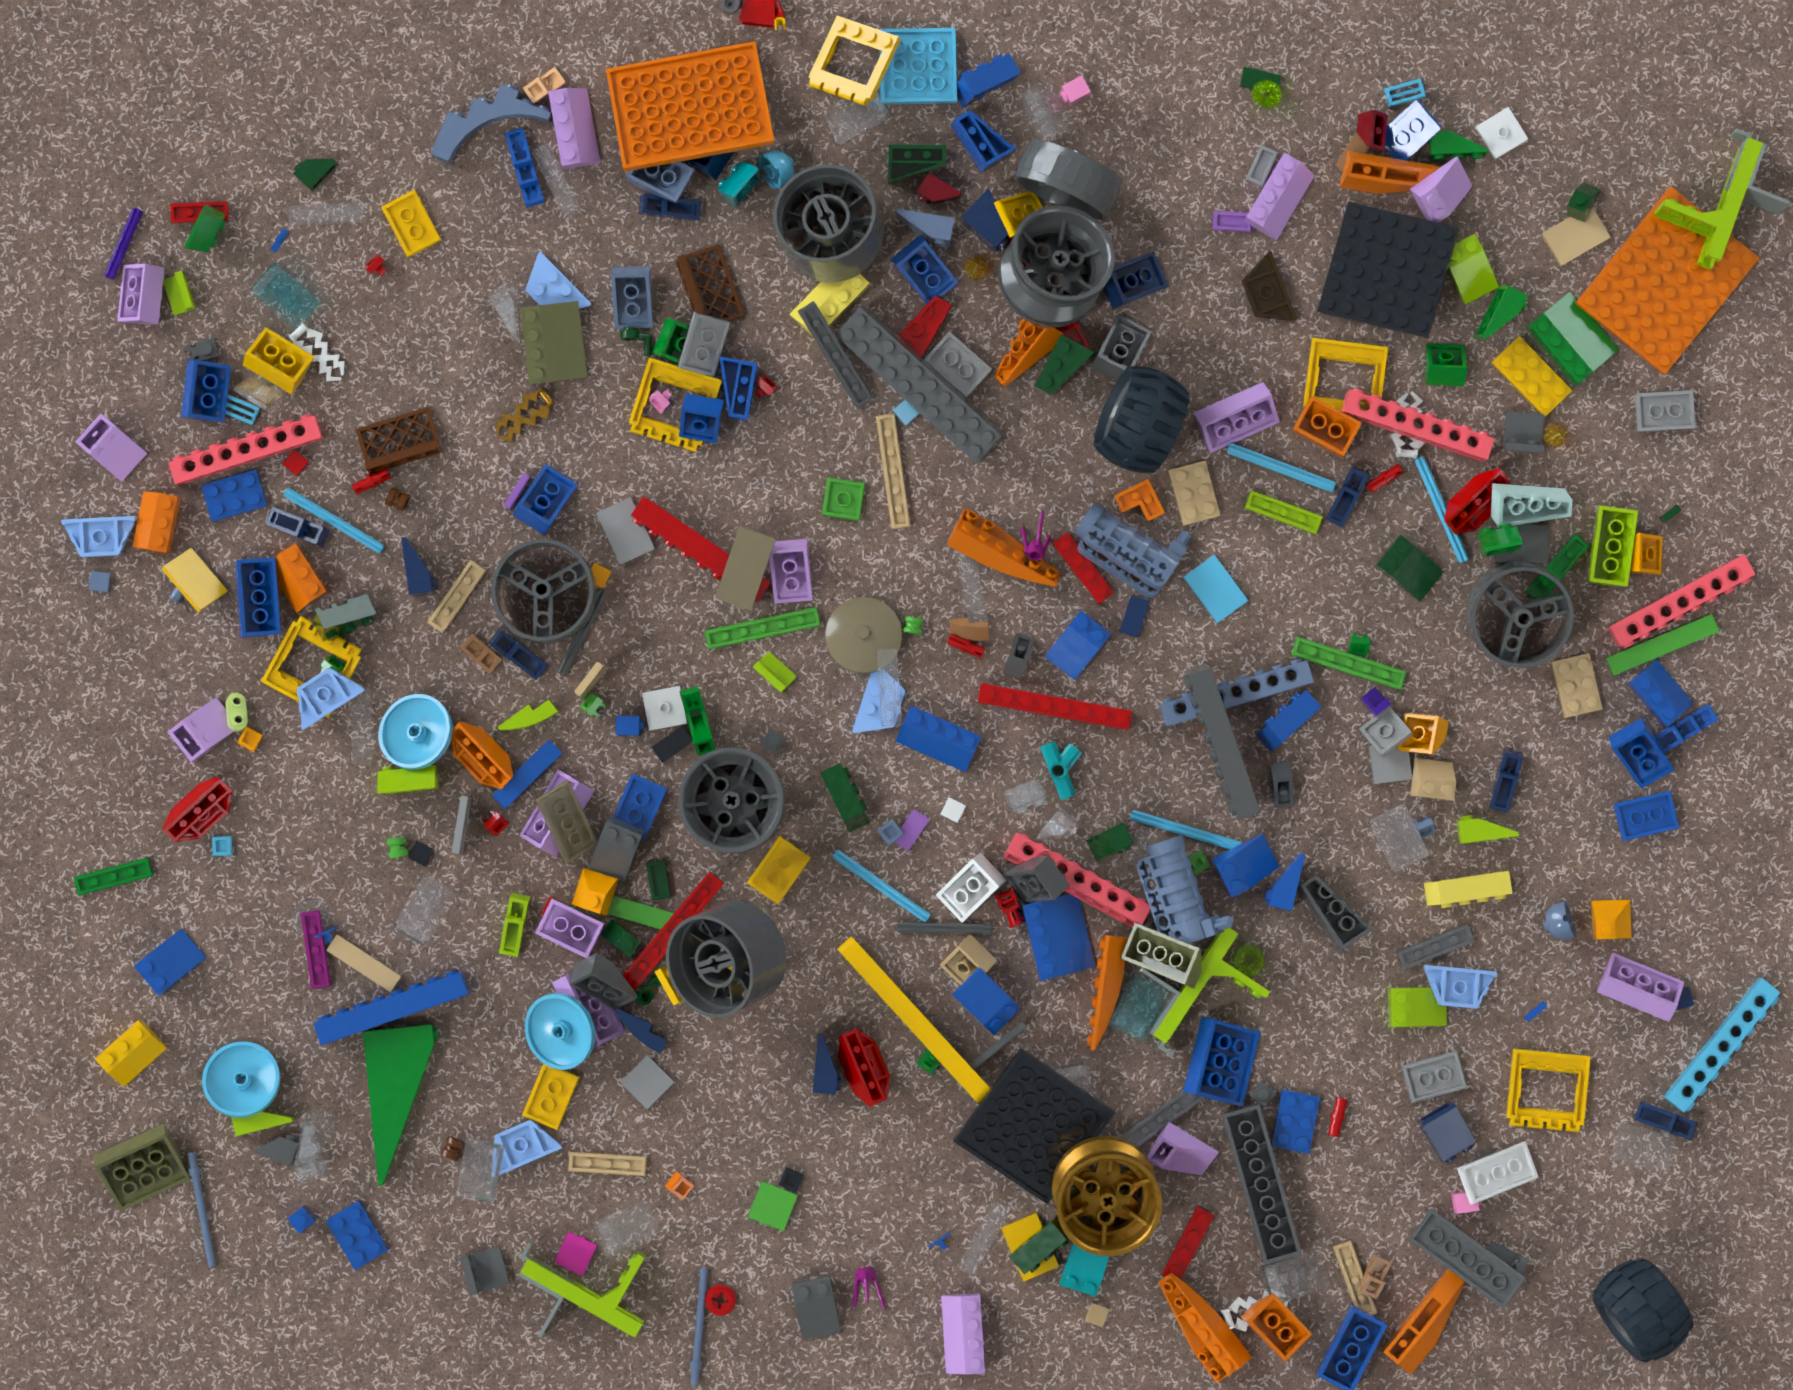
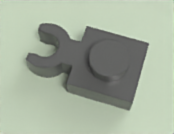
M214 338L195 342L196 348L194 349L192 347H185L183 349L184 352H192V356L186 358V361L195 360L196 357H199L200 361L219 357Z

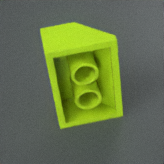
M430 765L418 770L394 769V766L382 767V771H378L377 793L381 795L439 789L436 765Z

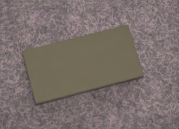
M739 526L715 599L752 611L776 540L775 537Z
M568 780L560 783L535 800L565 863H570L597 845L596 836Z

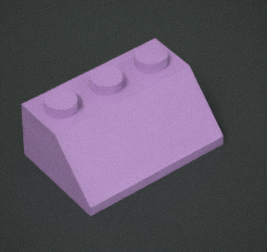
M150 264L123 265L117 322L144 325L158 324L164 267Z

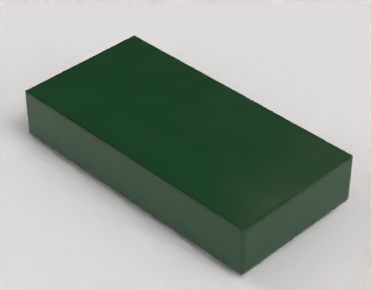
M1244 67L1239 86L1277 95L1281 75Z
M665 860L647 862L646 867L652 901L671 898Z

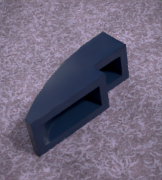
M642 194L640 195L638 214L699 221L701 201L679 198L677 203L656 195Z
M1354 465L1351 466L1328 512L1326 520L1343 528L1369 477V472Z
M272 507L265 523L270 527L322 548L330 531L323 526Z
M500 628L488 642L489 645L535 680L539 678L548 666Z
M1503 749L1489 808L1509 812L1519 778L1518 774L1523 760V753Z
M617 1008L616 1013L627 1029L640 1042L661 1054L668 1039L651 1032L652 1023Z
M1641 1101L1634 1118L1636 1121L1692 1141L1698 1122Z

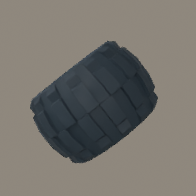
M1637 1258L1635 1261L1630 1260L1618 1265L1597 1284V1289L1593 1291L1594 1305L1604 1323L1619 1343L1635 1359L1647 1363L1650 1360L1655 1361L1669 1355L1681 1346L1689 1336L1688 1332L1693 1329V1318L1684 1300L1667 1277L1649 1260Z

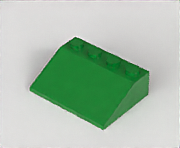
M1569 292L1526 327V329L1571 383L1576 386L1619 349L1594 319L1575 304L1577 299Z

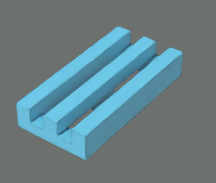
M1421 78L1384 89L1389 108L1426 97ZM1416 84L1419 85L1417 88L1390 95L1391 91ZM1421 92V94L1392 102L1394 98Z
M228 395L227 399L255 410V412L251 413L227 402V407L251 416L252 419L248 420L227 410L226 415L253 426L261 408Z

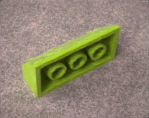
M1601 505L1597 507L1587 583L1628 587L1638 516L1637 510Z

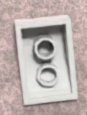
M980 852L936 896L963 923L1007 880Z

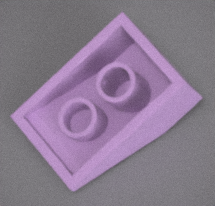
M1456 156L1410 188V191L1424 218L1439 223L1451 215L1472 188V184L1459 158Z
M807 539L775 541L769 558L774 603L813 600Z
M551 899L535 934L588 958L605 923L557 900Z

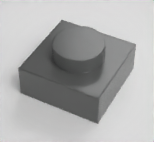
M770 729L760 745L776 755L787 739L773 729Z
M1261 1080L1248 1095L1264 1108L1276 1093Z

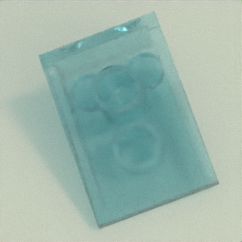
M276 261L250 288L254 295L294 330L321 303Z
M1132 973L1108 1025L1143 1042L1167 990Z

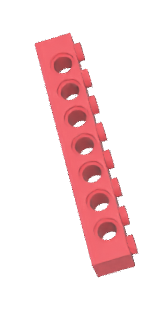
M1356 388L1346 392L1341 412L1356 420L1483 463L1488 460L1494 438L1489 437L1490 434L1487 432L1479 431L1478 433L1472 431V428L1469 426L1461 425L1460 427L1454 425V422L1451 420L1443 419L1442 421L1436 419V416L1431 413L1422 414L1416 408H1404L1398 402L1391 400L1386 402L1378 395L1371 394L1369 396L1364 394V391ZM1361 401L1367 404V410L1360 408L1359 404ZM1378 408L1385 410L1386 415L1384 417L1378 414ZM1396 414L1403 416V423L1396 420ZM1414 420L1421 422V429L1414 426ZM1432 426L1439 428V435H1435L1432 432ZM1450 432L1456 433L1457 441H1453L1450 438ZM1468 438H1472L1475 441V447L1469 446Z
M307 414L301 416V420L296 422L288 420L277 428L269 426L264 428V432L258 434L257 432L248 433L245 435L246 438H232L227 440V444L221 446L220 443L209 446V449L205 451L198 449L190 452L191 455L186 457L183 455L173 457V461L168 462L174 483L180 486L323 440L318 419L315 415ZM298 427L305 428V433L302 436L296 435ZM283 432L286 433V440L279 442L278 435ZM267 438V447L261 448L259 445L260 441ZM249 444L250 451L247 454H242V446ZM226 450H231V458L224 460L223 453ZM212 456L214 459L213 463L206 466V457ZM194 462L195 469L190 472L187 471V464Z
M1745 554L1612 624L1607 629L1616 646H1623L1625 649L1635 644L1634 639L1640 637L1642 640L1651 635V630L1657 628L1659 631L1668 626V621L1674 619L1676 622L1685 617L1684 613L1688 610L1692 613L1702 608L1701 603L1707 601L1709 604L1719 599L1718 594L1724 592L1726 595L1734 591L1735 585L1741 583L1743 586L1752 581L1751 577L1756 574ZM1729 571L1736 573L1735 581L1729 579ZM1713 580L1719 582L1720 587L1718 590L1712 588L1711 583ZM1696 589H1700L1703 592L1701 599L1695 596ZM1679 598L1685 599L1686 606L1684 608L1678 605ZM1662 607L1669 609L1668 617H1664L1661 614ZM1645 616L1652 618L1653 623L1651 626H1647L1644 623ZM1629 625H1633L1636 628L1634 635L1628 633L1627 627Z
M1016 832L1003 858L1019 865L1037 856L1049 855L1055 861L1057 868H1062L1065 871L1064 875L1069 883V886L1064 890L1065 892L1133 928L1135 923L1143 924L1150 911V906L1146 900L1132 896L1128 890L1114 886L1111 881L1099 878L1093 871L1081 868L1078 863L1068 861L1060 853L1052 852L1045 845L1035 843L1027 835ZM1023 850H1029L1031 855H1026ZM1074 877L1080 878L1082 883H1077ZM1091 886L1096 887L1099 892H1094ZM1108 896H1113L1116 901H1110ZM1125 905L1131 906L1133 911L1127 910Z

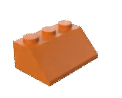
M1310 396L1291 432L1342 459L1362 422Z
M143 491L132 545L133 548L170 555L181 503L180 497Z
M293 544L275 557L277 584L296 614L329 594L298 544Z
M1274 1293L1255 1302L1241 1316L1268 1347L1285 1362L1312 1335Z

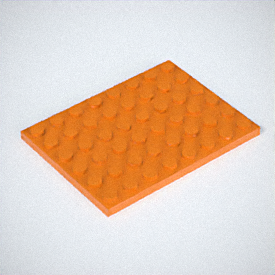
M755 41L606 69L624 172L775 144Z
M1672 186L1667 189L1575 302L1578 307L1662 375L1668 372L1759 260L1756 254L1730 235L1722 260L1720 262L1715 260L1711 270L1696 265L1706 237L1653 216L1655 209L1665 199L1677 200L1683 206H1692L1698 212L1704 213Z

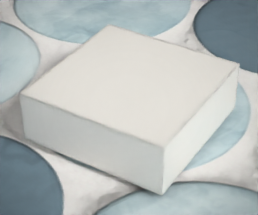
M949 797L940 815L957 823L966 806Z

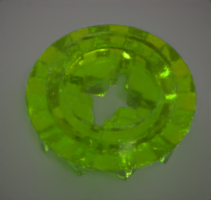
M1262 80L1254 85L1251 95L1258 107L1263 105L1267 109L1268 107L1274 108L1276 104L1280 103L1282 91L1275 82ZM1270 91V97L1267 96L1263 99V93L1266 94Z
M1246 945L1237 950L1233 961L1238 971L1246 976H1253L1262 970L1265 959L1259 948ZM1244 953L1249 957L1256 956L1252 961L1254 968L1249 964L1242 965L1246 960Z

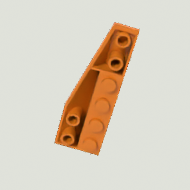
M1348 151L1339 188L1374 194L1411 192L1410 188L1441 166Z
M967 508L963 509L946 544L983 565L1027 581L1056 586L1061 574L1043 559L1032 560L1028 558V554H1024L1025 547L1021 542L992 521L981 517Z
M1104 935V939L1100 938L1099 950H1102L1101 958H1097L1096 969H1100L1099 977H1095L1094 981L1097 995L1092 998V1007L1095 1008L1094 1015H1090L1089 1026L1092 1027V1034H1088L1087 1046H1090V1050L1095 1051L1108 1026L1119 996L1125 960L1121 959V955L1128 941V938Z
M1447 1269L1382 1347L1381 1351L1411 1375L1436 1345L1465 1281Z
M1173 1273L1158 1281L1193 1353L1216 1383L1240 1369L1252 1358L1219 1314L1185 1282Z

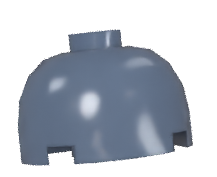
M1564 901L1552 905L1545 914L1546 920L1543 921L1545 932L1549 931L1553 938L1561 941L1576 938L1575 924L1572 923V914L1567 902Z

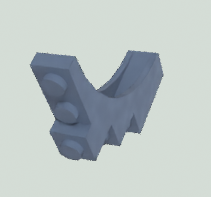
M501 84L492 105L491 101L481 97L480 100L474 98L466 119L464 118L465 115L459 112H448L430 154L432 157L450 164L463 143L479 129L491 123L520 117L550 123L552 114L547 107L539 105V107L531 105L532 102L525 98L519 100L520 93L517 91V87L511 84L506 86Z

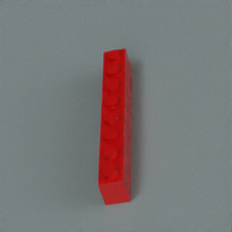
M643 496L631 513V517H633L632 522L640 527L645 525L649 528L648 533L656 538L661 536L665 539L664 543L672 549L677 547L681 550L679 554L688 560L692 557L697 561L696 565L704 571L708 568L713 572L711 575L721 581L729 554ZM765 578L762 579L755 599L756 602L760 600L771 584Z
M983 683L980 684L977 701L979 704L1127 731L1130 728L1132 717L1131 710Z

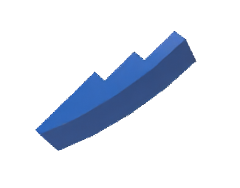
M523 127L505 132L526 208L545 203Z
M1708 703L1659 732L1655 737L1663 751L1667 752L1718 721L1719 718Z
M548 740L513 774V778L501 790L498 789L492 797L506 809L562 755V752Z

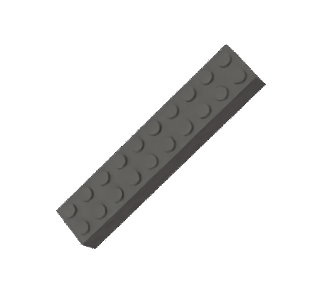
M865 305L860 306L835 334L837 338L974 463H979L1004 436L1005 433Z

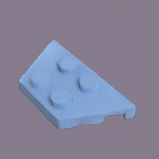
M540 251L525 291L539 305L578 301L579 309L590 307L592 304Z
M136 516L61 520V523L68 532L80 557L120 556L136 522Z
M331 667L297 688L302 730L365 691V688Z
M884 669L870 674L852 733L894 727L905 690Z
M1424 965V970L1437 1004L1441 1006L1478 1009L1482 1002V997L1487 993L1493 978L1497 976V972Z
M532 1120L495 1135L493 1178L562 1148V1145Z

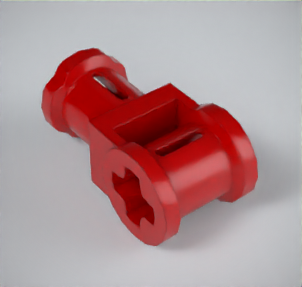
M1012 887L1001 894H994L1000 910L1007 916L1010 923L1009 928L1026 922L1020 915L1018 900Z

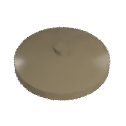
M869 597L853 598L842 603L831 614L825 631L826 645L831 657L842 668L859 674L874 673L888 666L897 656L902 642L901 624L895 612L882 601Z

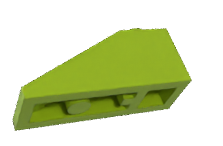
M1472 815L1461 816V820L1456 821L1459 844L1519 836V832L1479 818L1473 819Z
M262 1111L246 1118L231 1117L236 1136L295 1121L294 1117L268 1111Z

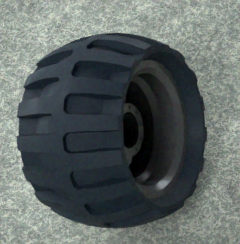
M1143 366L1127 367L1118 378L1105 402L1094 433V448L1105 459L1120 468L1138 473H1155L1167 459L1182 429L1188 411L1190 393L1180 382L1162 371Z

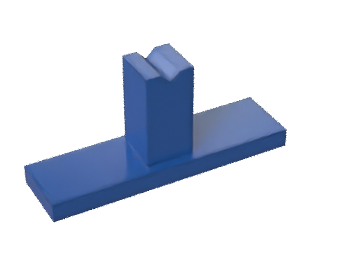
M282 229L270 250L275 253L278 251L289 233L287 230Z
M333 926L316 935L315 938H320L324 935L326 943H330L333 941L330 932L338 927Z
M1542 1001L1526 1014L1524 1018L1529 1022L1544 1010L1547 1005Z
M946 1233L928 1247L931 1248L938 1243L945 1250L947 1246L942 1240L949 1236L950 1233Z

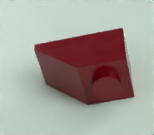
M1376 110L1358 114L1357 134L1367 147L1381 152L1385 151L1388 114Z
M928 173L918 188L916 195L919 196L918 199L921 202L933 205L959 199L961 192Z

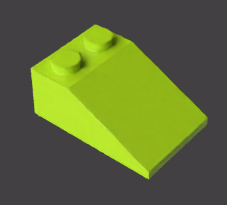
M1475 234L1456 243L1448 274L1466 305L1497 289L1499 285Z
M1431 987L1388 988L1389 1027L1447 1026V1008L1437 1004Z

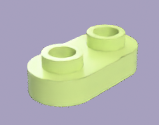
M232 693L228 696L225 703L227 724L232 731L239 732L246 727L248 722L246 700L242 694ZM234 699L239 701L238 705L234 704ZM235 718H240L241 723H237Z

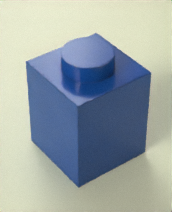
M616 716L617 736H640V732H644V720H640V716Z
M306 1205L287 1218L298 1234L317 1221Z

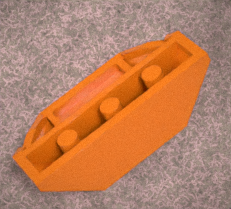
M461 721L458 722L453 728L451 738L454 757L481 785L496 787L501 790L513 778L509 755L483 728Z

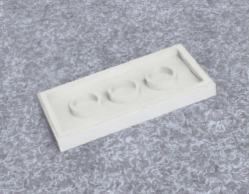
M1526 1141L1457 1168L1470 1205L1539 1178Z

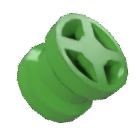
M905 617L906 627H904L903 632L922 635L921 625L924 623V619Z

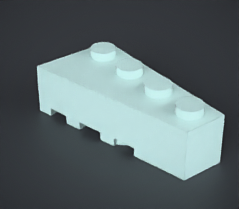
M1492 483L1491 517L1498 528L1504 524H1511L1513 526L1571 517L1573 500L1564 488Z

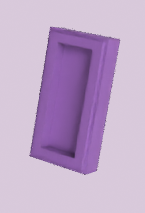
M1214 211L1213 230L1251 233V225L1244 222L1248 213Z
M523 473L504 503V506L509 510L514 508L531 481L529 475Z
M913 809L900 828L904 834L894 842L909 851L930 819Z

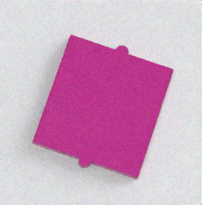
M568 1232L554 1263L567 1268V1271L571 1270L583 1276L597 1245L586 1240L584 1236L579 1237Z

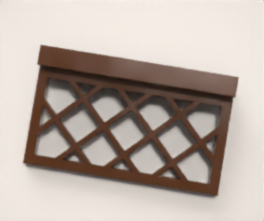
M719 244L687 255L677 256L675 262L693 313L696 312L709 316L711 309L721 313L719 319L725 321H732L745 316ZM717 251L719 256L717 263L706 259L709 252ZM697 257L702 260L699 269L691 266L690 258ZM704 261L715 266L711 275L700 270ZM716 267L724 271L725 277L723 281L713 277ZM698 274L709 278L705 287L697 284L696 278ZM710 280L721 284L717 293L707 289ZM722 286L730 288L732 294L729 299L719 294ZM705 291L715 296L711 305L704 302L702 298ZM717 297L727 302L723 311L713 306ZM729 303L737 307L739 314L730 315L725 312Z
M429 407L356 429L366 470L369 474L443 452ZM427 413L428 420L425 425L416 422L419 415ZM402 420L411 422L406 431L398 428ZM414 424L423 428L418 437L409 433ZM386 425L393 428L388 437L379 433L382 427ZM396 430L404 433L400 443L391 439ZM427 430L433 433L434 440L426 442L421 438ZM370 431L374 435L371 441L367 442L363 440L361 433ZM377 436L386 439L382 448L373 445ZM407 436L416 440L411 447L403 445ZM389 441L398 445L395 452L389 453L385 451ZM371 447L379 451L376 458H368L367 453Z

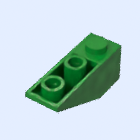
M1439 131L1428 141L1429 157H1434V160H1445V157L1455 158L1456 156L1459 160L1464 159V156H1472V159H1481L1488 153L1487 148L1451 131Z

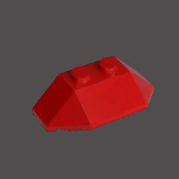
M1500 468L1475 475L1448 501L1444 522L1454 534L1474 532L1491 517L1492 483L1510 485V480Z
M220 777L200 782L171 809L162 828L163 832L175 843L200 839L229 813L232 789Z
M858 1028L840 1035L838 1059L852 1092L869 1107L887 1100L890 1075L876 1041L860 1032Z

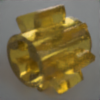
M973 257V259H968L963 270L967 271L966 276L969 279L977 281L979 278L984 279L989 268L985 266L986 261L984 259Z
M1554 423L1545 428L1546 433H1544L1543 438L1547 445H1554L1557 448L1566 443L1567 431L1562 425L1557 426Z

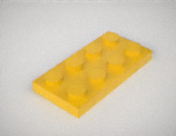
M1520 336L1491 362L1540 414H1544V417L1572 392L1567 384Z

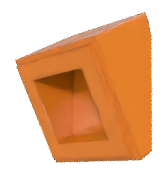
M678 1171L674 1173L665 1185L670 1192L681 1200H684L695 1186Z

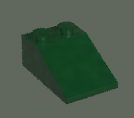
M1402 535L1397 537L1375 565L1378 570L1419 602L1444 572Z

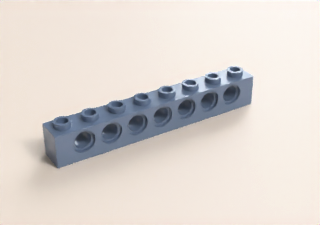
M1302 658L1290 661L1291 665L1286 667L1283 664L1273 666V671L1265 672V669L1254 672L1255 676L1247 678V675L1235 678L1236 682L1230 684L1228 680L1217 683L1225 709L1313 683L1308 661L1302 662ZM1288 670L1295 672L1296 677L1293 681L1286 678ZM1269 676L1277 678L1276 686L1268 684L1267 679ZM1251 681L1259 684L1258 691L1253 692L1249 689ZM1232 687L1240 689L1241 694L1239 697L1231 695ZM1191 691L1181 694V698L1174 700L1173 697L1162 700L1163 704H1160L1159 708L1165 727L1196 718L1195 713L1198 710L1190 701L1189 695L1192 694ZM1178 703L1185 705V713L1179 714L1176 712L1175 707Z

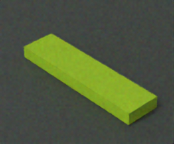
M1253 490L1250 491L1244 509L1315 535L1323 516Z

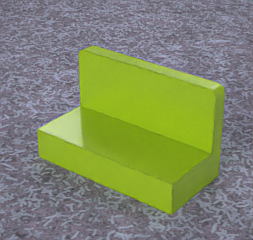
M182 270L175 272V276L164 279L163 283L173 315L176 316L196 309L186 275Z
M769 651L753 666L780 693H783L796 678V675Z

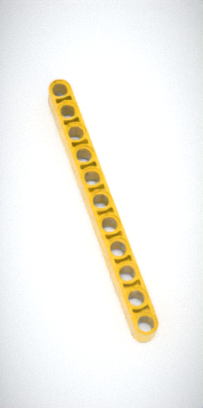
M850 936L837 950L979 1104L990 1090V1087L855 939Z

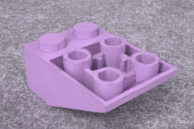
M101 413L75 441L121 482L126 479L148 454Z
M217 697L168 731L172 739L190 762L193 763L197 762L235 732L228 727L226 708Z
M1168 1122L1153 1143L1147 1158L1162 1169L1203 1175L1217 1156L1218 1151Z

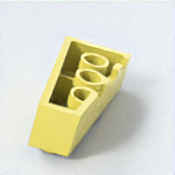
M1509 871L1424 883L1427 906L1441 905V908L1453 907L1452 903L1459 902V905L1471 904L1470 900L1477 899V903L1488 901V897H1494L1495 900L1505 899L1507 894H1513Z

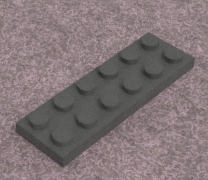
M1433 1209L1429 1210L1409 1238L1412 1243L1503 1310L1526 1280V1277Z

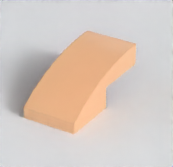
M554 67L540 78L537 77L523 87V90L533 104L549 96L548 91L558 90L566 84V81L557 68Z

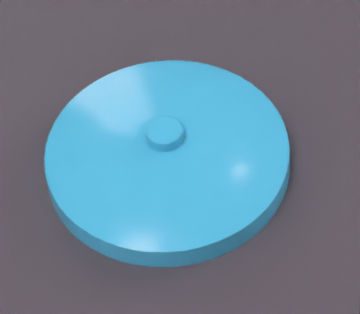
M424 694L405 696L396 701L386 711L381 720L378 734L381 750L389 761L400 768L407 770L426 768L439 760L446 752L452 738V719L446 707L431 696Z
M551 993L536 1000L529 1008L525 1019V1035L531 1051L542 1063L554 1069L566 1070L580 1065L590 1056L595 1044V1026L590 1013L579 1000L568 994Z
M234 1042L217 1050L206 1063L202 1076L203 1091L212 1107L223 1115L233 1118L254 1116L265 1110L275 1099L280 1087L279 1067L274 1057L264 1047L252 1042Z

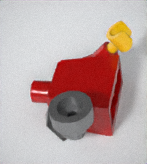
M721 0V8L727 14H734L742 8L739 17V23L742 25L774 28L775 30H777L778 26H783L784 30H786L785 12L779 0Z

